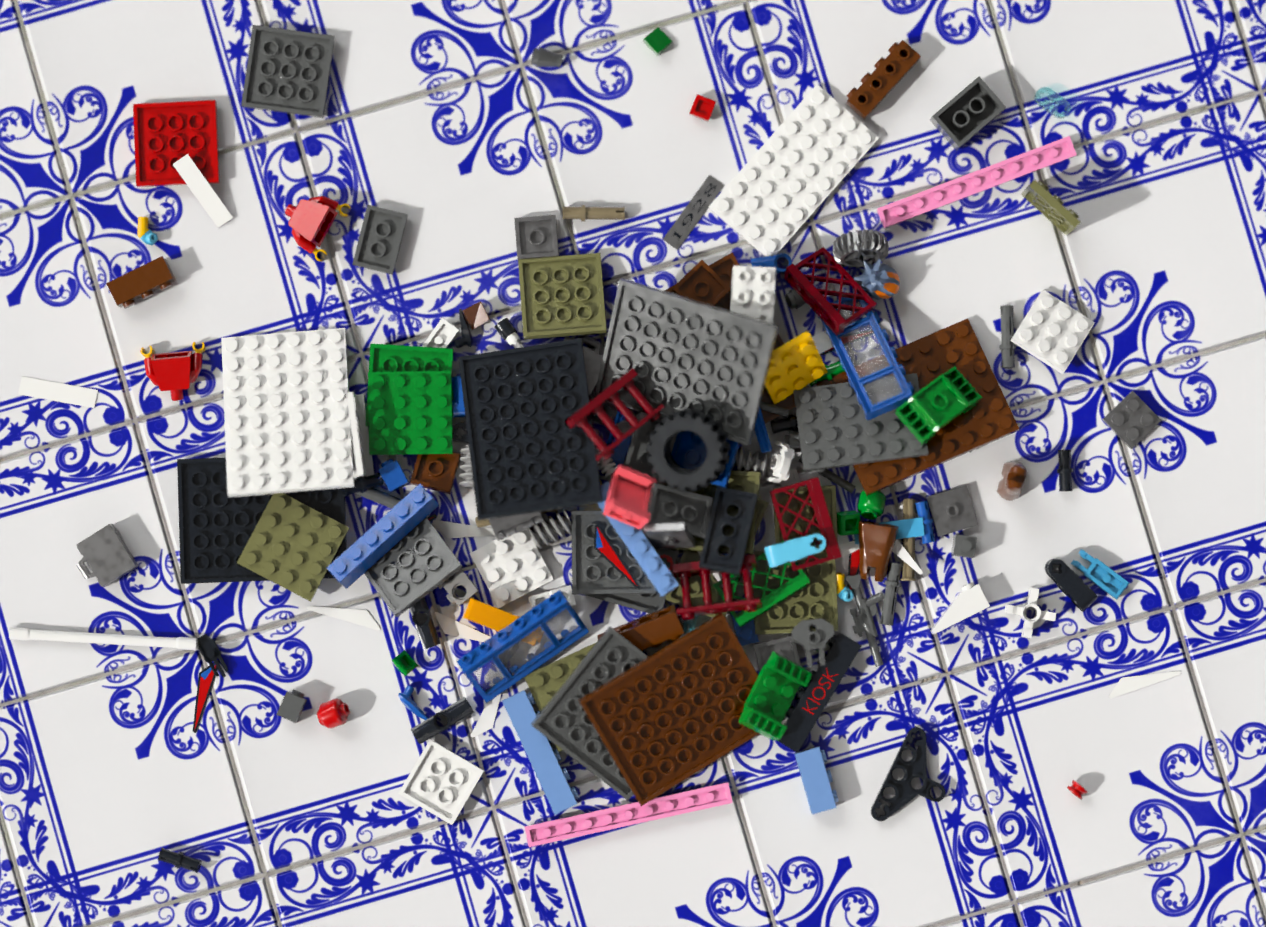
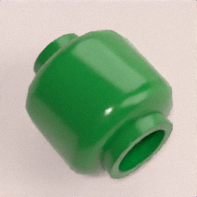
M863 490L860 493L857 509L862 517L876 519L884 512L886 496L881 490L866 496Z

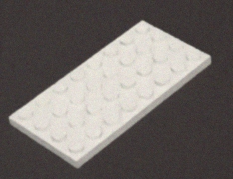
M817 84L708 208L764 257L775 256L875 144L879 137Z

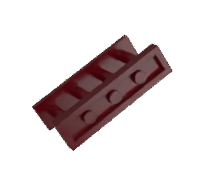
M633 368L566 422L571 429L575 425L581 426L599 448L601 453L595 458L597 461L601 458L607 460L615 453L613 449L647 421L650 420L653 423L662 415L660 411L664 408L663 404L654 409L634 385L635 381L633 379L638 374ZM622 388L628 389L648 415L640 422L619 398L620 394L618 391ZM607 400L610 403L613 402L631 424L632 428L625 434L621 432L603 410L604 406L602 404ZM590 413L597 414L617 440L610 446L605 444L587 422L589 420L587 416Z
M755 554L745 555L741 571L743 572L745 601L733 602L730 574L720 572L723 579L725 603L712 604L710 576L712 575L711 573L718 572L699 568L700 561L672 565L675 578L681 580L683 608L676 609L679 618L683 620H691L695 616L740 610L755 612L757 608H762L760 599H754L751 571L753 568L758 567ZM699 575L702 579L704 606L692 607L689 584L691 576Z

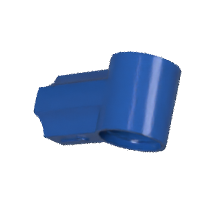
M781 253L775 256L751 258L752 267L776 268L775 274H785L786 268H779L777 262L780 259H786L789 265H791L792 260L789 255Z
M461 376L452 377L454 418L465 417Z

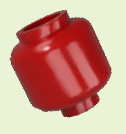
M333 699L322 703L317 711L320 724L330 729L345 724L350 714L348 705L340 699Z

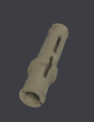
M563 206V220H625V207Z

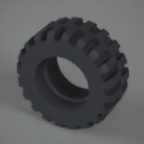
M685 409L674 412L655 426V430L650 434V443L647 444V451H649L650 455L647 458L649 463L652 462L653 468L651 470L654 474L657 472L660 476L658 479L662 483L667 482L668 487L672 489L679 488L680 491H696L702 487L704 488L723 473L726 468L725 465L729 461L728 451L730 450V444L727 443V438H729L727 432H723L721 428L723 425L713 420L714 417L712 415L703 414L704 411ZM692 431L704 440L707 447V458L700 467L689 470L679 466L674 461L670 451V444L674 436L679 432Z

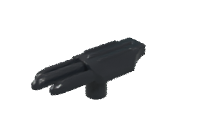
M207 634L199 637L198 649L204 660L209 663L212 671L218 677L219 674L212 663L214 661L224 678L226 675L217 659L219 658L226 672L228 668L216 642L208 637Z

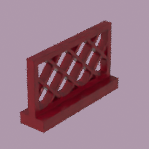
M824 247L798 264L794 265L792 263L786 267L784 279L836 336L841 334L845 327L876 307L874 300L840 264H837L835 258ZM823 255L828 260V264H817L816 259ZM803 267L812 268V275L803 274L800 269ZM815 269L827 270L826 277L814 276ZM829 270L838 271L841 274V279L829 278ZM813 282H826L825 290L817 289ZM828 283L840 284V290H827ZM843 285L852 286L854 293L842 292ZM827 295L839 297L838 304L829 303ZM841 297L852 298L853 306L842 305ZM856 299L865 300L868 305L866 307L855 306ZM840 310L852 311V316L845 320L841 316Z
M818 477L769 491L784 542L788 541L791 530L802 535V537H806L811 525L818 527L820 535L826 540L825 549L828 557L818 559L813 555H808L805 563L796 566L795 561H792L790 563L793 571L842 557ZM807 485L809 494L805 501L794 495L798 487ZM794 489L792 493L788 492L787 490ZM784 492L790 495L787 504L783 506L777 503L775 494ZM793 497L803 502L798 514L787 508ZM809 497L811 499L812 504L807 502ZM805 505L814 509L815 514L811 521L800 515ZM779 507L783 508V511H782L781 514H780ZM785 510L796 515L791 526L783 523L782 516ZM798 517L809 522L804 534L793 528ZM815 517L817 519L818 524L813 522ZM785 527L789 528V531H788L787 534H786ZM813 539V542H815V545H814L815 548H816L817 544H818V545L822 544V543L819 542L820 540H817V541H816V540ZM810 557L815 559V561L808 562Z

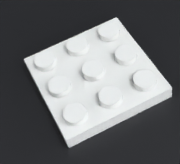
M1042 289L1010 341L1063 374L1095 322Z
M528 529L499 541L496 539L470 553L498 609L554 580Z
M430 739L398 794L453 825L484 770Z

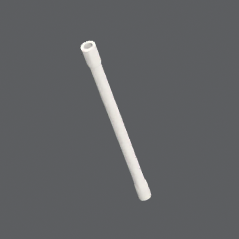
M10 627L9 630L10 640L177 648L182 650H197L198 638L191 637L173 638L51 631Z

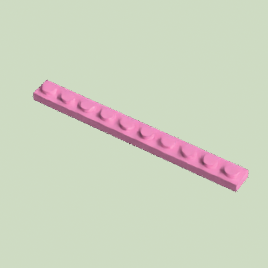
M1070 136L882 206L876 210L885 229L1070 159L1077 154Z
M726 782L657 797L643 806L638 802L528 825L525 826L528 846L533 847L733 802L729 784Z

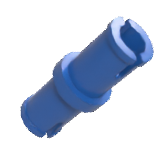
M928 501L915 503L918 518L923 517L925 536H921L922 544L936 542L932 523L934 522L930 517Z

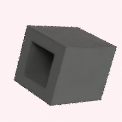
M955 534L951 556L974 558L977 537Z
M297 690L287 691L276 715L297 723L308 699L303 698L304 693Z

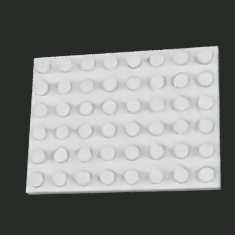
M345 328L221 338L228 497L354 487L352 436L347 401L349 380Z

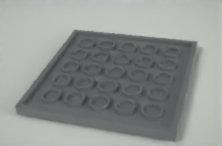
M609 627L531 725L626 800H629L633 792L578 701L648 658L646 654L612 627Z

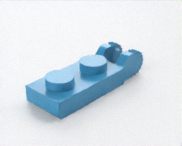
M1080 550V556L1091 563L1090 566L1086 569L1075 560L1071 562V565L1084 573L1085 577L1117 600L1129 582L1097 558L1094 559L1084 550Z

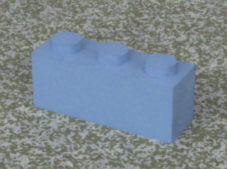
M817 746L794 753L811 814L837 808L835 803L839 802L836 790L832 791L830 782H833L830 770L826 771L824 762H827L825 751L820 750Z

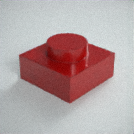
M697 94L689 114L709 122L716 101Z

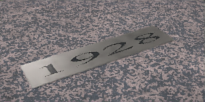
M709 175L663 240L678 250L724 185Z

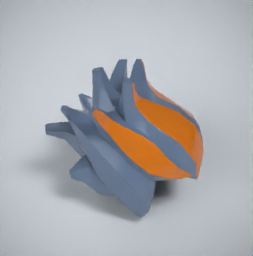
M878 259L874 265L865 260L863 261L865 270L859 268L862 275L854 277V280L862 281L861 288L877 300L888 299L898 293L900 279L893 268L881 263V259Z

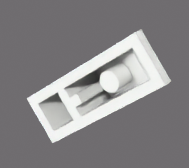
M971 582L961 587L962 592L956 595L930 630L932 634H936L990 607L979 584L973 585Z

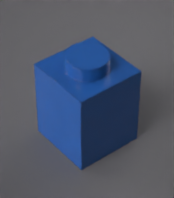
M392 459L387 460L381 464L382 468L378 469L390 492L409 484L397 460L394 462Z

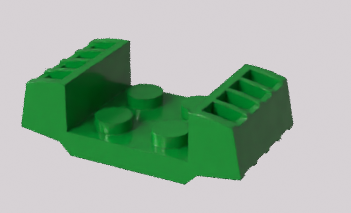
M954 366L914 394L908 401L896 409L895 414L923 445L932 439L939 429L962 412L967 413L972 409L982 396L979 395L969 381Z
M773 651L767 663L762 667L751 689L738 723L771 740H780L787 726L782 724V721L800 685L807 687L812 673L808 669Z

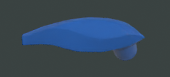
M407 685L403 694L398 693L401 702L418 717L424 720L428 719L416 702L410 698L415 689Z

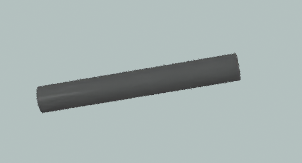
M801 456L799 462L803 464ZM828 469L814 470L850 493L856 487Z

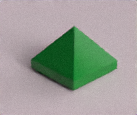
M405 650L392 660L397 670L404 676L418 666Z

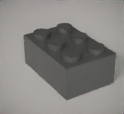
M979 76L936 112L930 121L957 151L1000 115L1006 106Z

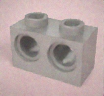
M462 568L454 574L451 581H444L438 586L440 589L444 587L448 592L446 595L447 599L452 605L457 604L458 606H461L479 591ZM458 586L466 588L467 593L462 598L457 597L455 594V589Z

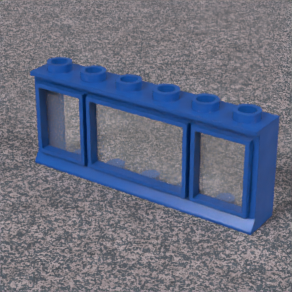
M843 297L841 298V304L853 306V299ZM856 299L855 306L866 307L868 305L865 300ZM840 310V314L846 320L852 316V311ZM869 311L845 327L844 331L838 336L821 319L824 331L831 340L832 348L837 353L841 367L848 376L849 384L856 393L858 403L863 407L867 421L900 407L912 397V394L915 393L911 382H906L904 378L906 375L902 364L898 365L895 359L898 358L893 346L889 347L887 343L889 340L888 334L885 329L881 330L879 326L881 321L876 311Z
M559 590L494 636L481 643L468 654H465L457 660V663L485 702L488 703L589 633V631L561 590Z

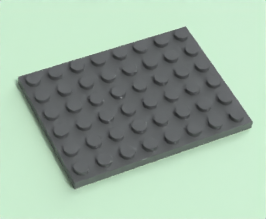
M622 278L619 280L594 397H597L633 368L638 374L633 379L635 381L634 385L654 409L663 404L664 408L660 411L662 415L659 418L664 419L674 412L685 409H692V411L701 410L704 411L703 414L712 415L714 417L713 420L723 425L721 428L723 432H727L729 437L727 439L749 446L752 441L778 326ZM622 388L618 391L620 394L619 398L628 408L647 413L628 389Z

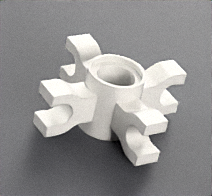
M1029 588L1027 604L1022 607L1005 605L1004 613L1020 615L1024 621L1021 637H1032L1033 622L1038 619L1056 620V613L1041 611L1036 605L1039 589ZM1028 607H1032L1035 610V616L1032 619L1027 618L1025 615Z

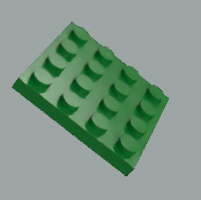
M370 344L369 372L452 371L454 349ZM367 391V408H366V424H365V426H368V427H369V402H368V391Z
M452 371L368 372L369 455L453 454Z

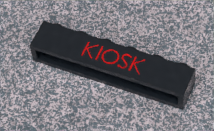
M842 633L834 634L830 639L828 645L831 647L827 654L824 652L825 665H819L816 671H811L812 676L806 689H800L796 696L798 702L795 707L791 705L785 715L787 720L784 725L787 728L781 739L777 741L797 753L862 646Z

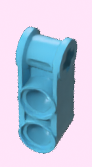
M812 534L765 547L764 550L769 567L772 568L788 563V561L792 562L808 557V555L819 553L825 548L826 540L820 534ZM814 537H816L817 540L822 541V544L819 545V549H816L815 546L811 547L810 543L813 542Z

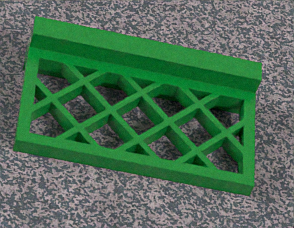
M765 552L756 557L757 562H759L760 560L768 561L767 558H765ZM791 563L783 564L782 576L770 574V567L768 568V573L756 571V568H753L751 571L752 584L755 573L767 576L764 587L753 585V588L764 590L760 599L762 608H757L755 612H745V610H742L738 614L732 611L731 614L741 628L809 585L810 580L804 571L799 569V575L792 579L784 577L787 565L791 566ZM736 576V581L731 580V583L735 584L732 594L733 601L734 599L745 601L746 598L735 596L737 584L744 586V583L738 582L739 576ZM769 576L781 579L780 587L776 590L767 588ZM723 579L713 584V586L725 603L724 593L719 587L723 584ZM783 580H788L787 583H785L784 585H782V584H783ZM766 591H770V592H771V593H769L768 595L765 596Z

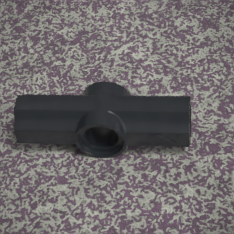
M423 597L410 607L409 610L423 650L441 643L425 597ZM420 611L427 614L428 618L425 623H419L416 619Z
M463 697L411 728V731L418 743L422 744L474 713L467 699ZM439 715H445L448 718L446 726L443 727L437 724V717Z

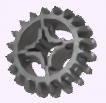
M872 229L849 231L848 234H842L841 237H837L833 242V256L837 264L843 267L859 268L864 267V260L871 265L875 264L878 259H881V261L885 260V257L888 256L889 245L885 235L879 231L873 232Z

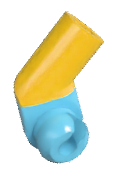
M138 217V237L145 244H155L158 236L148 229L149 218Z
M838 572L836 573L837 596L845 602H850L854 594L844 584L845 574Z

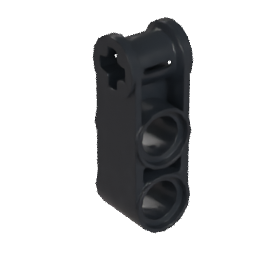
M1050 559L1045 564L1046 574L1070 598L1075 606L1084 612L1098 596L1062 560ZM1052 564H1059V572H1052Z

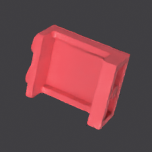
M620 464L611 474L603 514L641 530L650 520L651 513L647 512L652 484L657 483V479L636 471L629 466Z

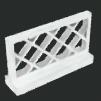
M348 392L347 401L351 424L354 479H356L357 477L374 475L372 455H369V428L365 426L366 405L364 394L356 395L353 392Z

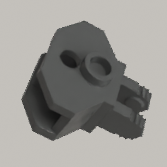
M824 619L801 621L791 631L792 641L802 646L804 652L806 651L808 667H812L813 658L811 651L819 650L820 665H825V644L834 636V626ZM809 627H815L816 631L811 632Z

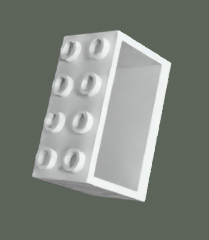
M733 266L731 272L730 311L773 324L776 268Z

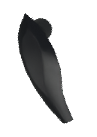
M459 309L462 338L454 341L457 348L464 345L472 347L470 329L462 309Z

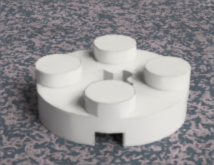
M775 441L773 449L766 452L767 462L764 472H767V477H765L767 481L780 483L782 480L787 481L790 476L789 468L795 451L787 443Z

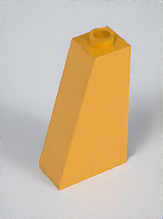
M470 598L463 616L467 620L498 632L517 618H520L473 598ZM541 626L524 637L522 641L535 645V642L540 643L544 633L541 630Z

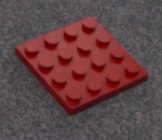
M216 100L133 104L137 187L187 185L173 166L175 162L187 154L209 184L220 183Z

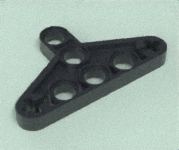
M913 727L907 732L870 811L872 817L877 821L886 820L918 794L934 802H939L945 797L944 787L927 778L926 734L921 728ZM919 731V735L922 738L921 740H916L914 746H918L916 751L914 748L906 746V743L908 741L911 744L913 741L911 733ZM905 749H909L913 753V758L910 761H904L901 757ZM896 768H901L904 771V777L900 780H895L892 776ZM915 777H919L923 781V785L919 789H914L911 786V781ZM934 786L941 789L942 793L938 798H932L930 795V790ZM887 787H892L895 790V795L891 799H887L883 795L884 789ZM882 798L885 802H891L890 807L885 804L883 808L886 812L885 815L877 817L875 808H880L882 802H878L879 799Z

